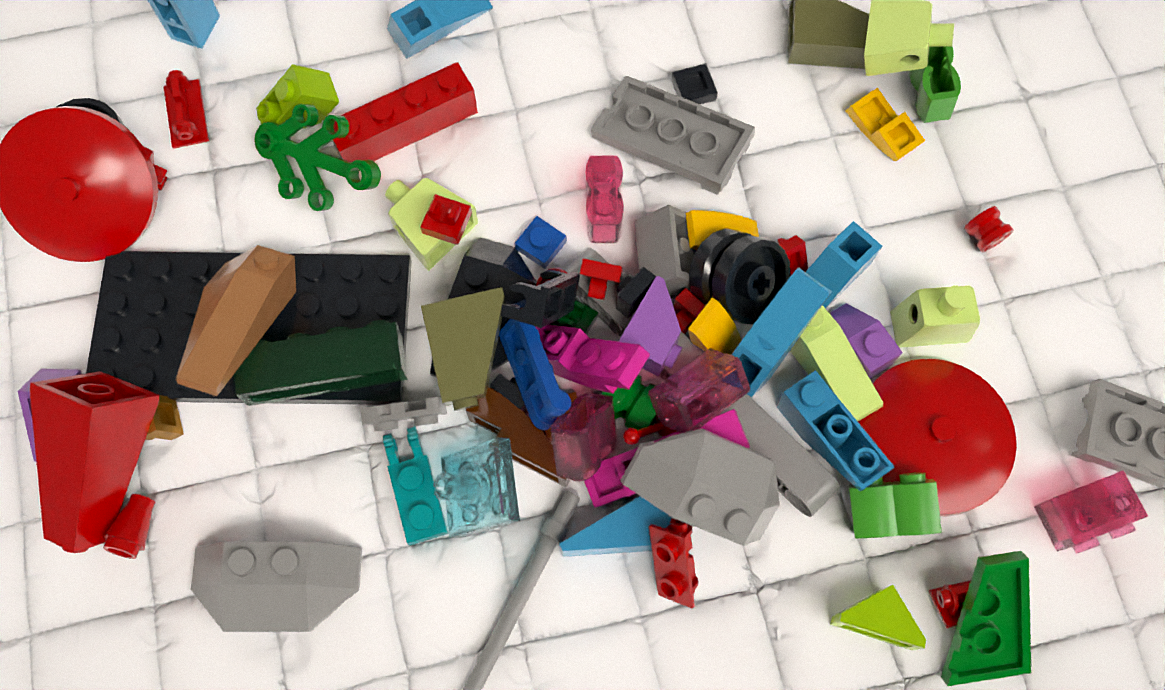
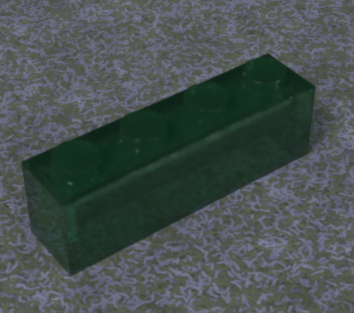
M385 320L372 321L366 327L356 329L334 327L328 329L325 334L313 336L305 333L292 334L287 336L286 340L276 342L259 340L234 373L236 395L247 406L408 380L402 334L396 322L390 323Z

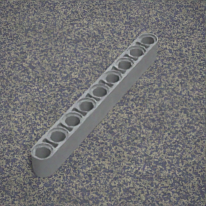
M588 247L563 270L568 274L571 272L580 273L583 258L610 263L597 251ZM580 275L576 296L586 306L597 311L598 317L621 338L635 312L627 318L616 309L618 296L616 290L619 284L608 282L605 300L588 297L591 278ZM681 332L677 345L683 347L673 368L670 369L665 366L660 377L704 420L735 409L751 446L748 449L769 457L775 462L778 491L805 516L813 517L839 490L840 485L836 478L749 395L720 374L722 369Z

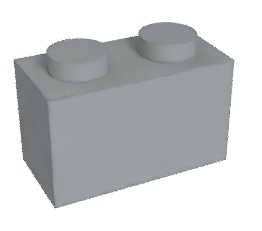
M666 205L634 221L635 244L637 247L639 271L644 266L655 276L663 278L670 297L680 294L685 288L690 290L689 271L692 258L697 250L691 249L689 246L687 212L674 206Z

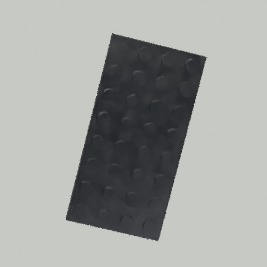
M122 251L119 254L105 257L86 374L101 371L158 395L167 396L176 402L387 405L403 401L412 268L410 255L286 253L295 256L296 293L217 396L177 384L176 377L204 287L225 263L243 253Z

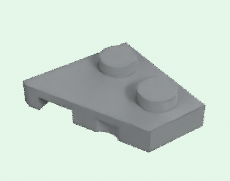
M441 397L360 408L362 425L374 424V432L398 429V421L414 419V426L439 423L438 415L447 414L446 406L442 403Z

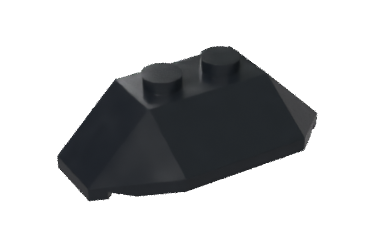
M479 237L464 254L448 299L502 287L505 303L515 304L526 298L520 292L515 293L511 291L509 287L520 282L536 286L537 281L516 247ZM502 317L500 331L509 321V318ZM499 336L491 372L509 362ZM432 359L430 375L436 377V372Z

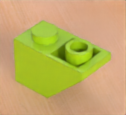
M292 64L256 107L257 117L261 124L274 122L280 125L292 117V111L296 105L311 104L318 110L319 119L317 124H320L337 106L339 99L329 72ZM305 110L304 113H303V117H304V120H305V121L307 120V112H306V110Z

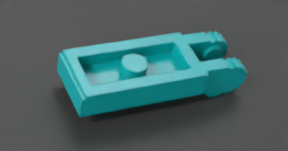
M416 426L407 428V440L414 458L400 462L397 442L393 438L392 433L383 435V443L390 464L387 468L407 544L411 546L449 534L429 458L427 455H424Z

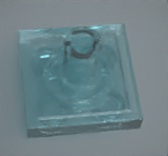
M497 437L441 457L442 473L438 474L435 478L434 487H444V490H436L434 493L438 499L445 500L449 538H463L520 521L509 438Z

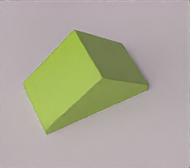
M893 584L878 590L831 618L830 625L911 651L925 649L926 638Z

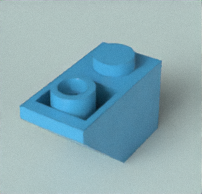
M854 221L824 249L806 271L808 275L832 291L823 304L825 309L872 264L883 247Z

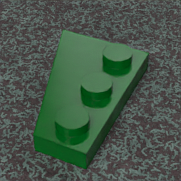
M1021 550L978 557L941 675L947 687L1031 673L1029 558Z

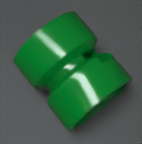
M638 374L629 389L617 388L614 394L603 391L597 401L596 409L613 420L622 417L624 419V427L627 429L635 428L639 430L654 424L655 416L665 407L671 394L653 383L643 385L642 376Z

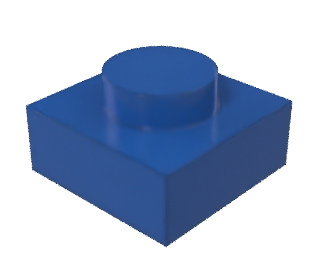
M536 216L514 245L518 252L543 269H546L566 244L567 235Z

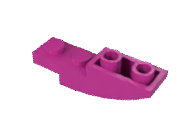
M547 325L543 328L535 326L539 331L541 343L548 361L553 367L554 374L596 390L614 394L617 388L629 389L650 356L639 344L590 338L580 328Z
M735 409L653 441L655 443L673 435L703 428L746 448L751 447ZM638 447L580 470L594 508L625 496L628 497L636 494L623 485L620 480Z

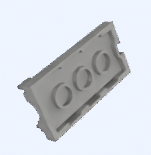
M627 75L612 96L613 108L611 110L604 108L591 128L592 138L702 184V189L716 195L727 186L737 161L741 155L743 156L747 152L755 136V126Z
M1102 379L1090 382L1089 392L1085 394L1081 401L1084 402V408L1087 409L1088 418L1082 432L1077 437L1076 447H1078V450L1072 452L1071 456L1089 463L1099 464L1165 489V403Z

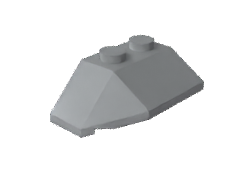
M703 428L673 435L655 443L653 441L641 443L620 480L623 485L672 518L742 546L761 539L780 506L775 462L769 457Z
M223 541L196 547L191 591L223 632H311L334 613L347 599L354 596L360 590L362 548L311 541Z

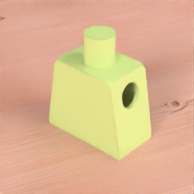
M871 0L864 52L866 76L924 69L928 65L929 47L953 46L955 23H932L933 4L929 1Z
M429 178L422 179L412 189L401 180H396L387 188L385 197L394 204L388 212L389 218L395 231L423 266L430 271L455 246V244L422 234L420 226L434 195L437 194L471 206L472 214L461 240L478 224L475 206Z
M970 285L916 290L890 312L895 342L899 348L969 343L980 325L974 288Z

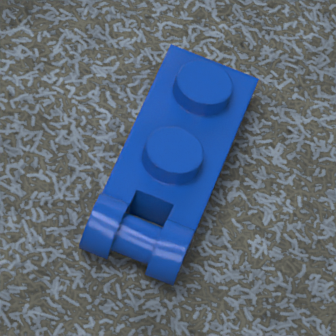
M509 319L499 332L500 340L533 425L540 430H548L556 423L558 417L563 416L569 410L571 399L565 391L559 389L553 367L548 361L537 328Z

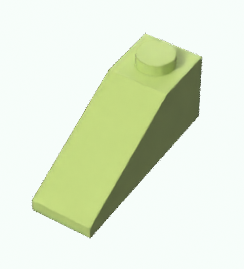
M822 305L790 352L808 375L816 370L853 417L860 421L883 407L884 403L840 325Z

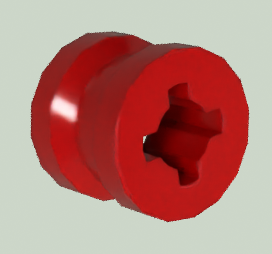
M996 206L981 212L964 226L967 234L975 236L978 240L977 247L982 253L997 246L1014 232L1010 224L1003 223L1000 219L1001 212Z

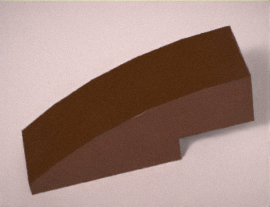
M488 387L486 397L477 399L478 406L465 410L469 421L497 435L493 442L497 453L567 488L570 482V473L558 451L543 431L536 428L531 419L503 395Z

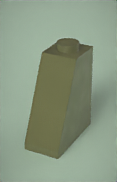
M790 0L788 10V64L865 69L864 52L869 13L840 0Z
M502 287L421 306L442 403L445 406L453 405L454 411L478 406L477 399L486 397L503 317L500 316L502 305L505 304Z

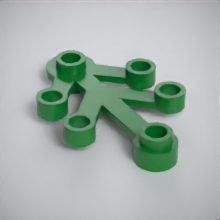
M298 104L293 108L292 117L279 125L274 122L261 124L256 130L254 138L258 153L265 159H271L281 180L278 183V192L280 196L284 199H298L304 193V184L300 178L295 177L287 156L295 158L310 189L307 198L308 204L314 211L329 210L334 204L333 194L329 189H326L316 167L345 177L347 182L356 190L362 191L376 188L381 180V171L374 161L355 160L351 163L319 151V149L334 139L344 138L348 134L349 122L344 116L328 115L323 120L322 128L300 143L290 139L303 127L315 126L319 119L318 110L315 106L311 104ZM305 110H306V112H307V120H306V121L304 120V117H303V113H304ZM335 121L338 123L337 132L334 131ZM359 170L362 175L361 180L359 179ZM290 183H291L292 186H293V192H292V193L290 192V189H289V184H290ZM320 194H321V196H322V198H323V203H322V205L319 203V195H320Z

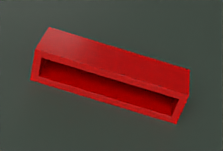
M455 62L342 114L349 122V132L344 138H336L332 143L339 157L345 161L352 163L355 160H379L478 113L475 90L460 64ZM336 121L334 123L335 132L338 131V123Z

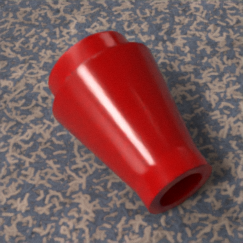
M131 494L128 503L103 535V538L106 540L103 549L119 557L136 559L139 551L145 550L152 510L156 502L143 495Z

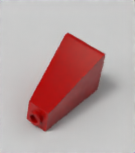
M101 371L30 382L29 391L43 538L60 546L63 551L68 553H83L91 547L105 543L106 540L103 538V535L119 514L159 403L160 395Z

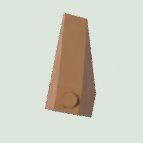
M257 245L225 263L204 287L176 377L177 384L215 396L221 392L296 293L295 256Z

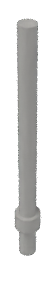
M566 491L552 519L547 518L540 531V534L543 536L463 690L483 689L557 543L563 542L569 531L566 526L580 500L577 495Z

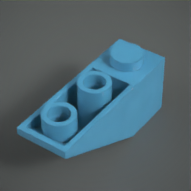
M414 0L390 14L387 30L405 58L408 59L492 10L493 6L489 0Z
M798 267L739 343L720 371V374L752 398L773 376L832 291Z
M816 370L783 392L777 406L781 414L802 440L860 492L894 469L893 464Z

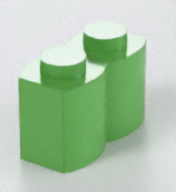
M953 46L929 47L927 67L909 71L910 81L917 91L915 100L916 110L924 123L951 119L961 91L959 74L952 66L954 58Z
M924 472L899 474L900 481L883 482L881 477L861 492L854 485H849L854 537L882 538L942 533L936 481L934 479H926Z

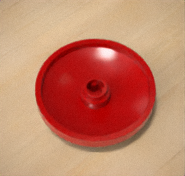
M76 106L49 108L35 112L20 120L8 131L1 141L0 208L13 229L38 250L67 261H100L105 259L106 256L119 254L132 246L150 226L158 201V184L154 166L147 151L134 134L108 115L96 110Z
M917 359L890 368L872 383L884 403L883 407L861 419L858 423L894 466V469L882 476L883 482L900 481L899 474L924 472L926 479H934L936 481L940 517L959 515L973 510L993 498L1005 485L1012 472L1016 458L1017 438L1015 426L1001 396L981 376L962 365L950 361Z

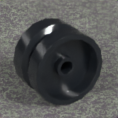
M725 228L708 236L700 244L693 256L689 271L690 291L704 305H707L711 298L717 300L733 321L754 325L791 277L790 261L785 249L775 241Z

